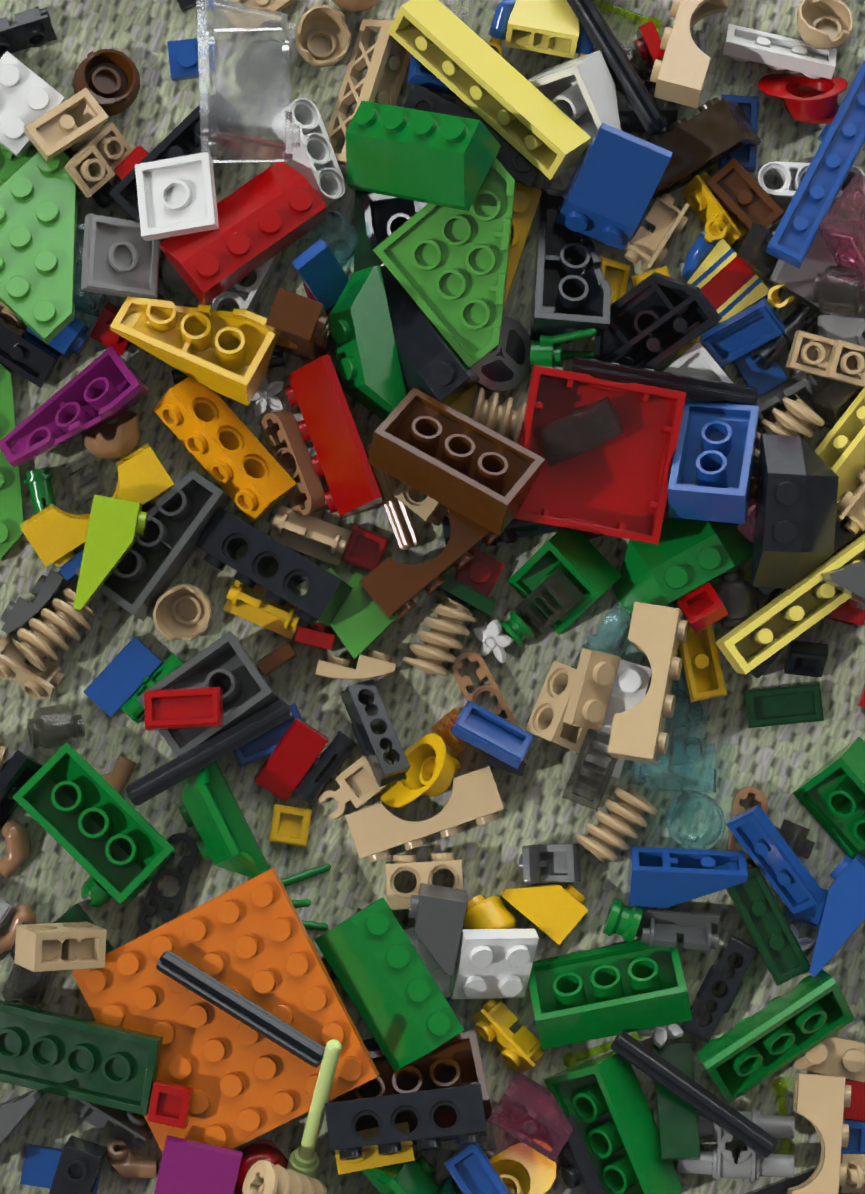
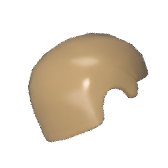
M802 0L797 11L798 34L806 44L815 49H830L843 45L850 38L854 28L853 13L844 2L838 0Z
M329 5L313 6L302 15L295 28L294 38L296 48L302 58L311 65L322 68L334 66L346 56L352 34L346 25L345 15L340 10ZM321 36L326 37L331 42V46Z
M177 584L169 587L158 597L153 610L155 628L169 641H191L196 639L209 628L213 615L210 598L197 586L190 584Z

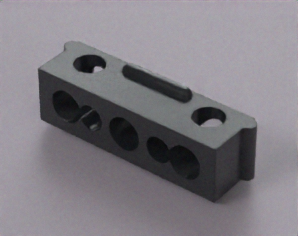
M370 679L347 686L344 691L340 692L341 698L351 719L354 735L362 754L367 757L379 787L406 779V773L410 765L374 680ZM371 729L377 730L380 735L375 734ZM384 752H386L385 758L390 760L392 765L386 763L383 759Z
M733 935L726 939L690 1007L692 1020L682 1023L683 1031L706 1043L709 1042L723 1014L729 1011L743 985L742 978L757 948ZM734 952L740 953V963L737 966H731L733 969L731 976L724 977L723 969L729 966L728 956ZM717 981H723L726 986L725 992L720 996H715L712 993V986ZM708 1000H714V1008L708 1011L710 1014L709 1022L705 1025H699L697 1014L701 1011H706L705 1003Z

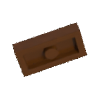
M735 158L706 181V185L712 194L754 240L758 239L784 216V211Z

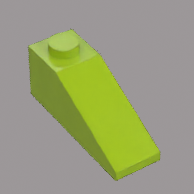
M94 494L73 609L84 610L135 543L136 535L144 534L147 512H141V503Z

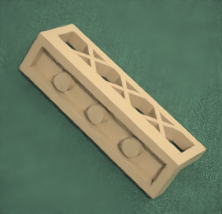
M362 19L327 129L333 151L337 141L344 135L346 138L345 132L361 101L396 106L411 54L388 34L394 20ZM372 31H380L377 42L369 48L368 44ZM367 65L366 77L358 83L359 72ZM356 100L355 111L347 118L348 106ZM346 140L341 154L335 153L338 164L347 165Z

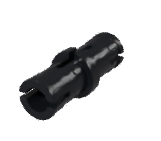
M799 304L782 322L785 326V333L750 353L752 360H755L758 356L761 357L755 362L759 368L768 370L786 350H791L796 330L806 331L817 321L815 313L809 318L806 317L812 311L809 306Z
M338 731L336 737L320 758H316L313 763L314 766L294 792L313 806L315 800L331 779H336L340 774L337 771L358 744L341 731ZM337 754L335 759L332 761V763L329 765V767L326 769V771L323 773L320 779L317 782H315L316 778L325 768V766L333 757V755Z

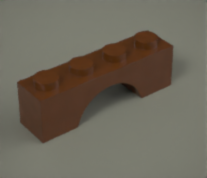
M279 288L265 324L268 331L278 335L274 349L312 362L319 355H326L332 342L331 329H329L330 323H328L329 317L326 316L324 304Z
M447 507L446 513L450 523V538L444 550L437 557L426 563L416 565L403 564L388 557L361 579L359 586L388 620L395 615L402 619L417 606L413 600L424 590L428 595L432 594L446 581L442 576L453 566L457 570L463 568L475 557V554L472 552L474 548L482 542L487 546L490 545L505 531L503 530L500 535H497Z

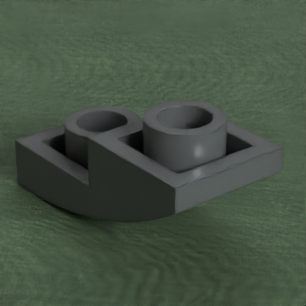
M50 570L48 576L41 575L32 592V595L36 596L34 602L32 603L20 596L16 603L10 601L1 617V621L5 623L1 630L14 635L20 628L25 629L29 626L28 622L31 618L38 619L40 617V610L43 608L48 609L51 606V601L58 597L67 580Z

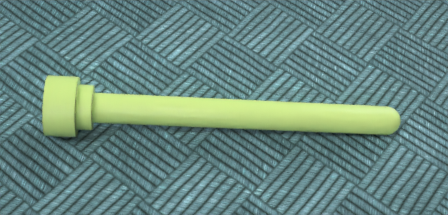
M336 1039L329 1040L326 1044L301 1145L290 1154L287 1169L303 1173L310 1178L316 1177L320 1163L315 1148L325 1114V1103L328 1102L342 1048L341 1043Z

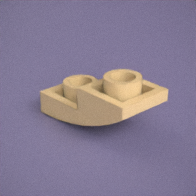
M113 122L106 123L86 141L64 168L86 198H88L115 175L114 168L133 149Z
M796 330L786 364L787 368L865 387V347Z
M369 650L368 656L359 654L356 669L349 668L350 660L329 655L327 662L318 661L315 675L340 680L372 679L395 673L397 665L390 662L391 655Z

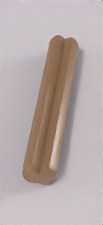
M371 444L364 448L368 459ZM370 464L399 548L407 550L420 544V538L409 508L392 495L398 487V479Z

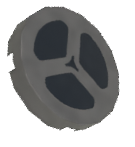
M503 317L500 345L472 367L480 378L476 385L485 388V390L506 391L515 388L527 377L531 369L530 347L532 341L522 324L510 317Z

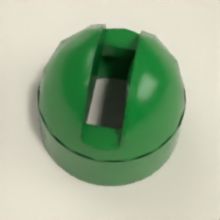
M91 875L82 885L81 897L84 900L89 896L92 899L89 904L90 906H102L112 897Z

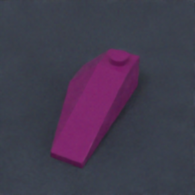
M110 346L1 439L0 449L9 464L16 467L121 416L129 408L136 405L150 390L137 372Z

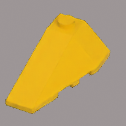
M127 296L110 325L111 331L214 392L247 406L251 403L266 375L278 338L277 334L267 330L265 325L267 318L248 310L236 308L233 309V312L213 310L210 305L198 304V308L178 306L173 301Z

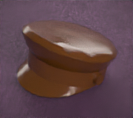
M100 49L94 53L92 51L75 71L73 79L74 94L87 88L108 116L117 115L125 111L137 98L140 89V74L134 62L123 52L114 49Z

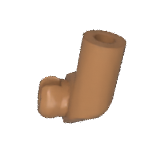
M119 755L112 772L101 776L121 794L126 787L136 762Z
M16 820L6 822L1 830L2 835L5 837L7 853L0 860V874L7 879L28 858L31 851L29 832L23 824Z
M21 903L15 906L16 909L12 914L13 918L9 930L0 933V954L15 948L16 925L36 924V914L29 904Z
M114 1140L109 1143L106 1159L122 1178H157V1159H138L122 1140Z

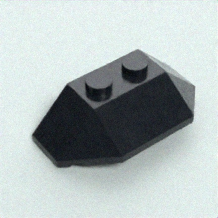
M654 272L611 304L610 326L596 333L594 355L591 359L653 369L722 318L699 287Z
M761 434L751 587L790 589L834 554L839 477L800 436Z

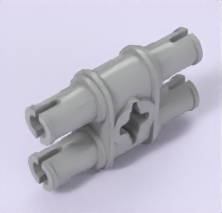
M752 1108V1111H738L774 1138L794 1139V1116L762 1115L756 1108ZM697 1112L699 1135L713 1136V1140H717V1146L713 1148V1151H700V1160L678 1161V1173L712 1175V1179H716V1181H720V1178L751 1179V1182L759 1180V1177L794 1178V1155L770 1154L767 1158H763L746 1146L740 1148L737 1160H734L731 1147L725 1146L726 1142L732 1141L733 1136L700 1112Z

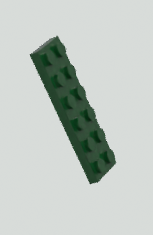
M0 1000V1082L145 1116L148 1115L153 1083L157 1079L163 1037Z

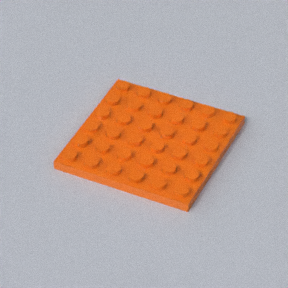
M274 867L105 954V968L77 969L72 971L96 1022L163 1037L156 1080L194 1088L188 1126L185 1129L147 1121L162 1153L167 1135L233 1150L309 1112L321 1064L317 1068L312 1067L158 971L156 968L157 962L166 951L175 953L322 1046L326 1047L329 1040H338L342 1048L328 1102L379 1076V1072Z

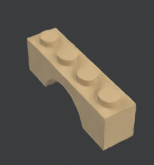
M673 0L670 17L675 18L672 28L665 27L660 44V49L665 50L663 60L655 59L650 81L656 83L655 98L698 109L707 80L711 58L697 47L690 31L702 18L716 13L727 12L730 0Z
M634 602L628 640L633 647L648 657L652 678L649 690L640 703L627 711L614 714L607 751L613 758L658 765L660 755H666L669 742V733L664 732L666 717L672 718L675 709V695H670L673 680H679L682 669V658L677 657L680 643L686 642L689 622L684 620V615L680 608Z
M486 766L454 777L452 792L447 804L440 812L428 819L419 821L402 819L391 813L382 802L346 814L345 817L359 858L368 856L369 862L372 863L391 856L390 848L404 844L405 850H410L427 844L425 836L440 832L441 838H445L462 832L461 824L474 819L477 826L499 819L497 812L504 810V806L491 768Z
M795 1072L793 1111L805 1117L815 1128L820 1140L821 1154L813 1174L801 1184L788 1188L787 1194H839V1186L845 1187L847 1166L846 1163H841V1147L848 1146L849 1125L843 1124L844 1108H850L851 1085H845L846 1077Z

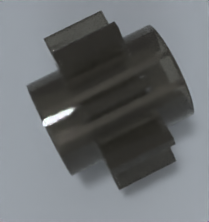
M783 820L781 827H776V829L798 858L809 859L815 842L807 839L810 829Z

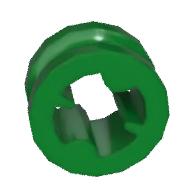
M511 611L509 613V620H501L500 624L507 635L513 638L514 642L521 648L524 646L523 641L525 638H533L535 635L514 611Z

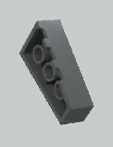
M194 470L191 471L156 501V505L147 512L144 534L136 535L135 543L99 591L132 615L144 621L154 608L158 597L167 590L197 548L198 541L220 507L225 509L231 498ZM80 567L76 571H74V573H76L78 576L80 573Z

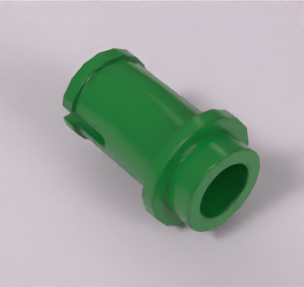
M48 467L25 472L27 479L23 481L24 484L29 486L34 515L44 509L42 499H45L46 506L50 504L56 506L50 480L54 476L49 474Z

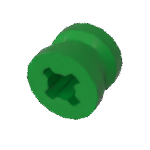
M614 898L610 905L602 933L608 936L617 934L622 936L624 941L632 943L640 925L643 907H628L623 904L622 900Z

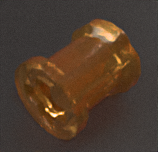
M455 708L429 729L432 733H438L452 750L450 754L454 758L470 745L468 742L450 733L458 719V711Z

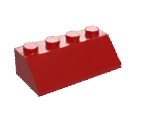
M280 159L217 203L219 229L168 237L158 245L203 305H206L324 222L327 205L302 174Z
M323 355L288 374L291 385L284 387L291 408L299 406L304 420L297 422L305 443L312 441L317 455L311 457V462L316 475L319 478L325 476L330 490L324 492V497L330 513L338 511L340 519H344L382 505V495L372 468L368 463L366 452L330 355Z

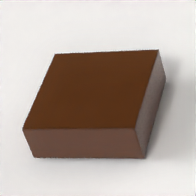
M285 643L258 660L257 665L262 673L267 676L295 658L297 654L289 643Z

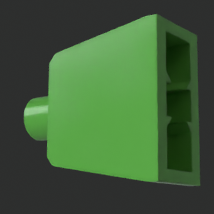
M331 567L326 570L343 580ZM358 572L345 582L353 589L330 624L355 660L359 657V654L361 655L398 619L396 615L390 620L385 617L359 586V581L364 576Z

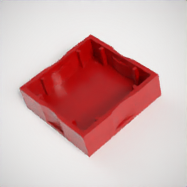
M534 365L531 372L519 445L545 458V462L514 519L659 545L668 496V471L671 458L677 447L686 392L637 383H620L594 378L587 374Z

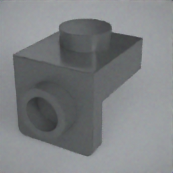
M579 843L523 846L522 854L519 858V869L523 875L524 884L581 882Z

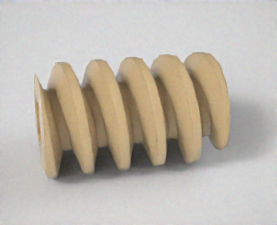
M480 387L468 417L495 432H499V434L508 439L513 437V442L519 444L526 403L522 402L515 411L513 410V398L508 397L502 405H499V393L494 392L488 400H485V388Z
M797 395L796 401L787 397L782 399L787 409L785 412L776 408L772 410L776 419L775 423L765 419L761 421L766 431L765 434L790 436L802 434L810 438L814 435L810 423L822 427L825 422ZM757 432L754 462L758 466L760 436L762 434Z
M65 588L62 592L64 601L58 598H54L51 601L53 611L47 608L40 610L42 622L35 618L29 620L28 624L31 632L23 628L17 631L20 642L12 639L14 645L23 656L36 668L44 672L47 670L43 661L45 656L55 662L58 660L54 650L56 646L66 652L69 650L66 637L69 636L76 641L81 639L76 628L80 626L87 631L92 629L88 618L90 616L95 618L93 611L88 605L84 610L73 609L76 593L70 588Z
M439 593L437 595L444 604L432 603L430 607L437 615V618L425 617L423 620L430 628V631L418 630L416 634L423 642V645L411 643L409 647L416 655V658H403V661L434 678L436 675L448 676L449 671L442 665L443 661L455 663L456 658L449 651L450 648H463V644L456 636H469L471 633L464 626V621L475 623L477 621L475 615L468 608Z
M627 783L629 791L616 788L614 791L620 801L619 803L606 800L605 805L610 812L609 815L599 811L596 812L595 816L600 826L590 823L586 824L585 827L591 837L587 838L581 835L576 837L577 842L605 865L606 859L616 863L620 860L614 850L616 847L625 851L630 848L624 839L625 836L634 839L639 837L634 828L635 824L643 827L649 825L643 815L645 812L655 816L659 813L653 804Z
M258 1160L246 1174L242 1193L327 1194V1188L322 1181L316 1178H310L303 1173H297L278 1164L274 1165L267 1160Z

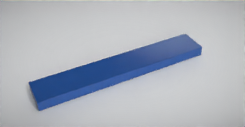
M863 61L765 251L799 269L865 142V61Z

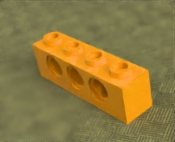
M187 377L170 388L153 410L164 424L170 428L187 450L199 461L252 522L280 503L297 484L216 392L191 377Z

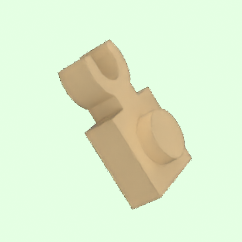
M362 756L336 777L335 780L340 788L323 792L319 796L318 801L325 803L330 798L336 799L338 808L329 816L331 819H337L346 813L348 803L352 802L356 809H360L389 785L379 787L367 757Z

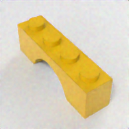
M148 442L116 462L118 481L111 498L138 502L142 505L150 501L154 505L156 501L169 491L170 487L175 485ZM50 504L22 522L20 529L44 565L47 567L54 562L57 567L75 556L73 550L86 541L91 513L73 514L58 508L54 504Z

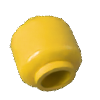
M480 894L467 903L462 929H515L517 927L515 916L498 896L484 898Z

